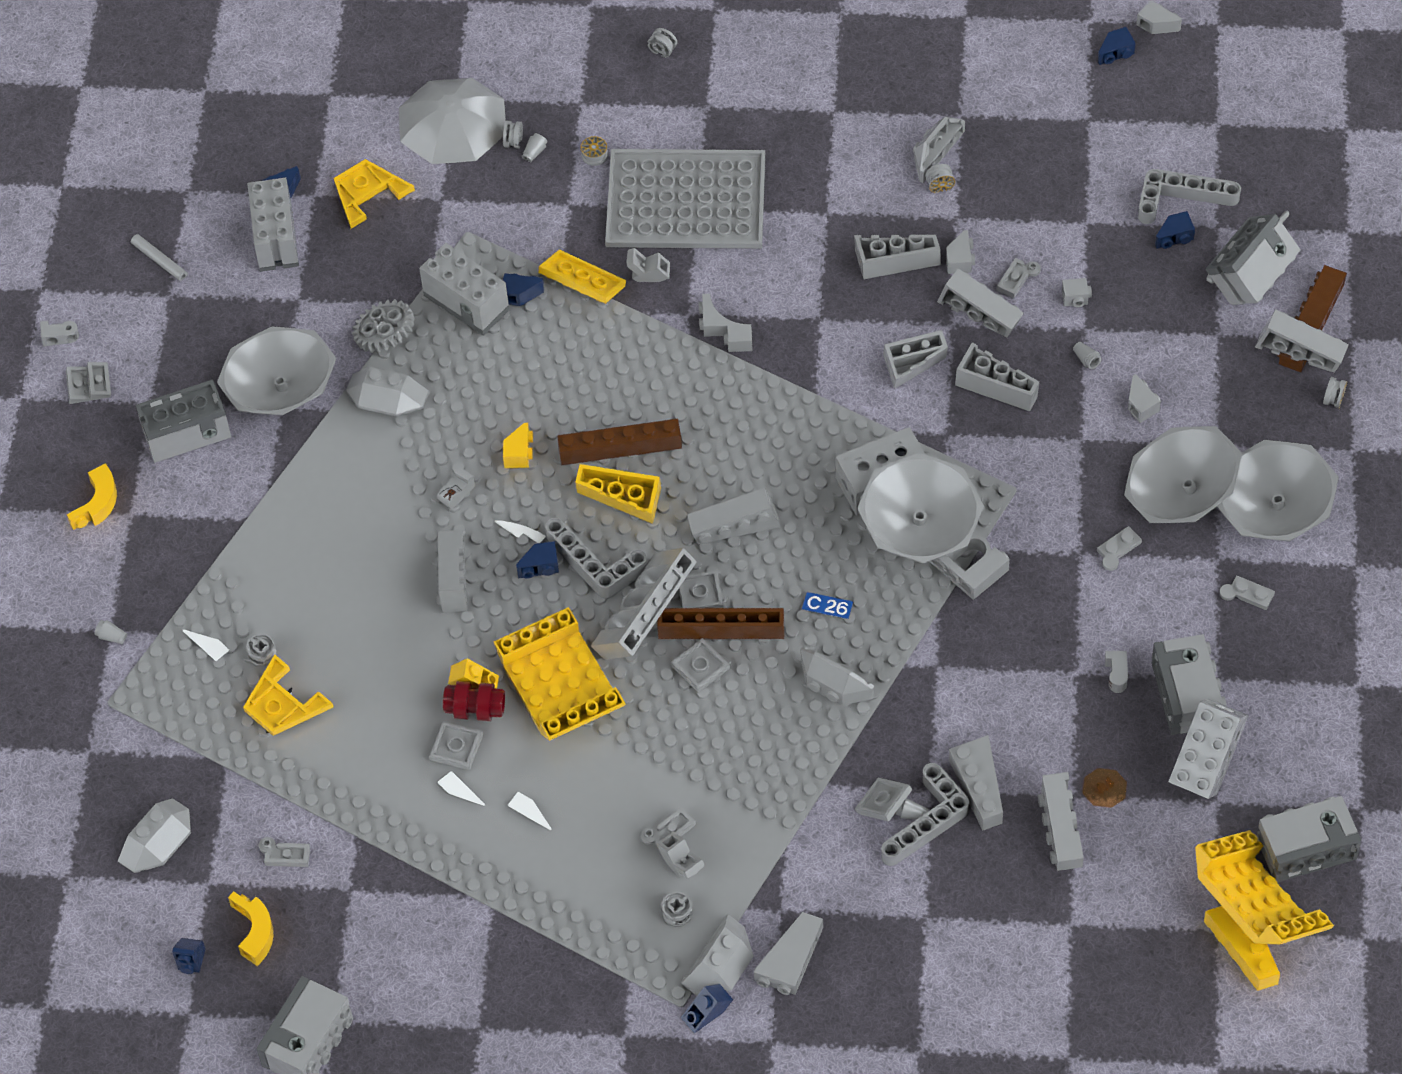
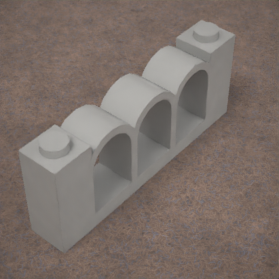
M972 535L967 547L929 562L974 600L1009 571L1010 559L1005 552H1000L996 547L991 550L990 544L985 538ZM975 549L981 551L984 556L966 571L954 562L968 550Z
M684 548L655 552L645 566V570L637 578L635 588L623 598L620 610L608 620L605 630H601L591 647L604 660L633 656L697 561Z

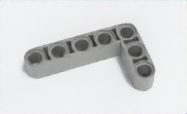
M1151 169L1145 175L1138 219L1143 224H1151L1155 221L1160 195L1234 206L1239 203L1241 186L1234 181Z
M551 518L545 524L547 540L549 542L555 541L556 550L601 598H610L637 580L648 564L646 552L641 549H635L606 568L561 519Z
M928 763L924 766L922 780L924 786L940 804L882 844L881 859L888 866L898 864L968 814V797L936 763ZM929 775H935L936 777H935V778H930V777H928V776H929ZM942 790H949L950 792L944 793ZM956 805H962L963 807H962V808H957V807H955V806H956ZM943 816L946 817V819L941 820L938 819V817ZM927 828L929 831L924 832L921 829ZM905 840H911L912 842H911V843H905L904 841H905ZM888 852H894V853H896V854H894V855H888L887 853H888Z

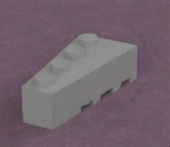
M957 269L946 283L937 301L942 305L944 303L951 305V310L957 313L959 311L967 313L968 318L975 322L983 321L985 327L1005 337L1010 335L1024 314L1017 306L1011 305L1001 295L995 294L986 285L976 281L967 272Z
M1275 309L1262 329L1255 348L1262 350L1263 347L1272 349L1271 353L1279 355L1282 352L1291 355L1293 360H1307L1311 366L1335 373L1343 360L1349 344Z
M765 488L687 514L692 535L697 544L781 527L776 508Z
M989 735L949 749L950 765L965 795L969 799V804L982 831L1002 824L1003 809Z
M1068 772L1043 775L1041 794H1038L1039 807H1044L1045 812L1042 813L1043 826H1048L1049 831L1046 832L1047 845H1052L1053 850L1050 851L1051 864H1056L1057 871L1083 867L1084 859L1079 831H1075L1077 829L1075 811L1071 812L1073 810L1072 790H1068V781L1070 780Z

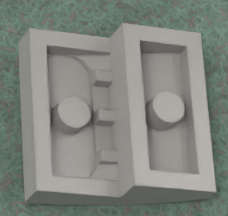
M87 362V367H66L69 404L111 397L107 362Z

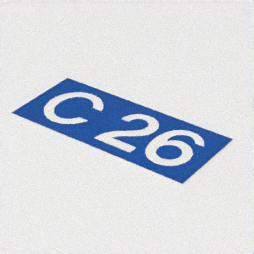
M807 592L802 610L849 619L853 601Z

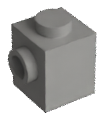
M1086 278L1062 280L1064 306L1082 307L1088 305V298L1092 297L1091 286H1087Z

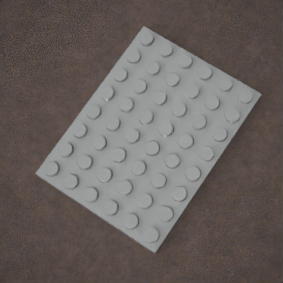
M611 149L605 246L762 249L765 150Z

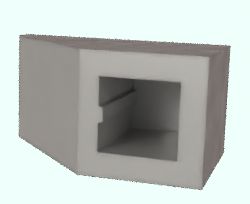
M1152 0L1137 14V26L1151 34L1179 32L1181 30L1182 18Z
M964 230L946 247L948 274H954L957 269L970 273L972 266L975 265V255L971 254L970 251L973 249V239L969 238L968 230Z
M1135 374L1132 377L1128 410L1141 423L1160 412L1161 400L1156 393H1153L1148 388L1147 383Z

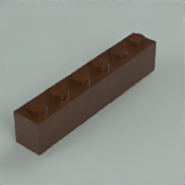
M1324 265L1322 271L1317 272L1314 279L1315 285L1314 287L1310 286L1307 293L1308 299L1302 302L1299 310L1301 313L1299 316L1296 315L1295 319L1303 321L1315 329L1323 330L1345 285L1347 273ZM1282 352L1277 355V357H1280L1279 365L1298 372H1302L1307 360H1293L1291 355Z
M678 418L557 435L561 465L682 449Z
M665 608L657 620L658 639H784V608Z

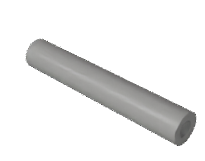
M139 234L133 236L131 244L176 279L182 281L188 275L183 268Z

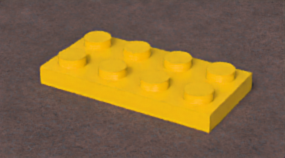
M562 250L555 252L539 266L538 273L547 278L562 283L564 286L575 289L581 294L590 296L605 304L626 285L625 279Z

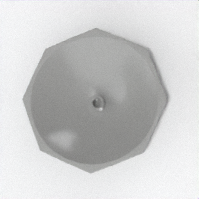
M474 78L428 81L399 107L400 142L431 164L476 161L503 137L505 125L504 99Z
M269 327L230 349L217 384L238 411L284 415L323 394L336 357L315 330Z
M1216 426L1170 428L1133 456L1124 496L1149 523L1196 522L1234 493L1242 452Z
M1263 440L1242 452L1234 493L1217 507L1241 536L1291 541L1330 517L1339 477L1312 445Z
M915 453L874 469L857 509L877 548L920 563H926L967 547L984 505L963 467L921 453Z

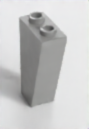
M802 912L755 968L754 981L764 988L769 986L777 988L784 995H789L790 993L796 995L822 932L823 919Z

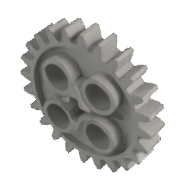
M394 299L390 303L387 300L385 304H382L380 301L377 307L372 305L371 310H365V315H359L361 320L355 321L357 325L353 326L354 332L352 334L356 344L360 349L363 348L365 352L370 350L373 353L377 349L378 353H380L382 348L388 351L389 346L395 348L396 342L402 343L401 338H407L406 333L412 332L411 327L415 325L413 322L415 320L414 314L407 303L404 304L402 301L397 302Z

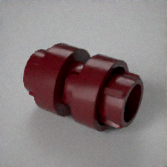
M457 681L456 685L445 686L443 711L453 714L454 719L468 720L470 714H476L478 721L491 722L492 717L501 718L504 714L505 691L495 688L494 683H480L477 689L472 688V684L469 681Z

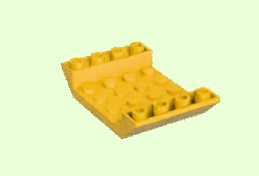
M569 607L493 641L506 674L541 735L549 741L626 705L617 688H612L580 634L578 622Z
M1250 830L1197 844L1195 847L1198 879L1253 943L1281 945L1333 928L1334 925L1321 910L1305 914L1293 902L1290 895L1278 885L1276 879L1264 869L1262 863L1256 860V855L1264 845Z

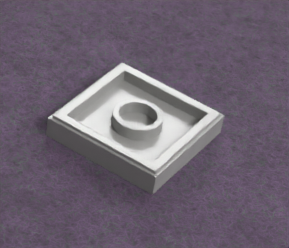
M717 570L688 574L678 589L682 608H724Z
M703 638L671 661V666L698 693L730 669V664Z
M442 721L430 752L429 760L470 771L483 737V731Z
M877 778L856 806L855 811L860 815L889 822L910 794L912 788L908 784Z

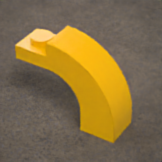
M106 463L88 472L90 482L95 488L93 498L82 507L66 514L73 530L85 527L89 521H92L95 526L100 524L108 517L115 506L117 498L116 485Z
M233 891L228 897L230 906L252 922L250 933L238 946L239 951L243 957L258 966L267 956L273 942V926L270 915L265 905L257 897L250 901L245 895H238Z

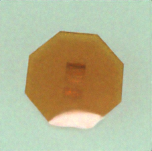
M1097 768L1085 776L1083 794L1093 806L1112 808L1125 799L1127 782L1116 770Z

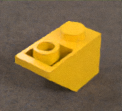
M523 423L503 440L504 468H529V460H533V448H529V443H533V431H529L528 423Z
M467 658L451 665L448 684L456 685L457 681H469L472 684V688L478 689L480 683H494L495 688H497L499 675Z

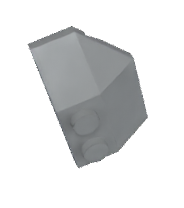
M944 117L935 123L931 129H928L923 139L915 144L913 148L914 162L920 182L923 183L926 180L925 173L927 170L938 165L965 132V120Z
M368 367L352 374L346 389L348 395H350L358 408L392 416H400L414 410L423 409L429 394L426 388L408 375Z
M805 647L800 649L806 683L812 691L820 692L830 701L838 702L842 705L873 699L874 685L865 682L863 678L813 650Z
M173 798L156 803L127 836L118 862L134 873L164 865L191 834L189 809Z
M727 914L681 984L696 996L704 986L721 984L726 991H731L754 957L745 927Z

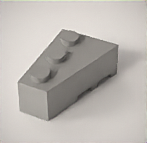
M942 330L884 344L883 357L895 389L946 358L948 346Z

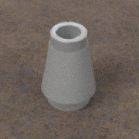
M537 133L530 136L522 158L531 163L546 148L547 140Z
M1082 342L1076 343L1073 347V351L1085 368L1094 369L1100 364V353Z
M100 620L95 630V635L98 636V639L123 644L127 637L126 632L108 620Z
M906 798L895 815L900 816L902 819L917 820L928 812V808H924Z

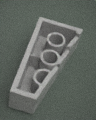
M854 235L855 252L863 279L941 265L940 246L936 235H910L909 238H902L899 235H891V238H879V235H871V238H862L861 235Z
M972 342L957 368L955 386L1031 411L1038 397L1039 381L1018 369L1010 368L1007 362L1003 360L1001 362L992 357L993 354L988 351H981L978 349V345Z
M463 530L438 531V540H434L435 552H438V557H435L436 570H438L436 586L439 587L437 605L442 606L443 613L468 611Z

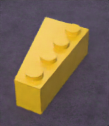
M579 464L575 481L577 493L653 524L661 491L660 477Z
M1222 906L1205 911L1204 923L1215 934L1218 941L1222 943L1228 954L1239 965L1256 990L1259 991L1278 985L1280 972L1268 945L1253 943Z

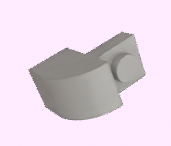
M635 248L628 250L626 263L627 267L633 271L632 279L637 282H661L669 279L670 262L660 253L645 257Z
M675 832L670 833L656 844L668 866L679 877L685 876L689 879L705 867L702 859L690 852L685 839Z

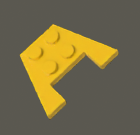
M366 159L333 178L351 229L367 220L366 214L358 207L360 204L387 188L398 200L415 190L414 185Z
M275 654L243 706L244 711L273 736L333 708V703L320 692H317L305 704H302L277 682L290 671V668Z

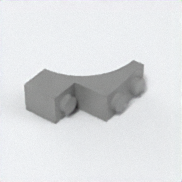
M702 294L703 302H699V314H703V318H699L700 330H704V337L724 336V345H728V352L752 351L751 324H740L726 319L715 309L710 294Z

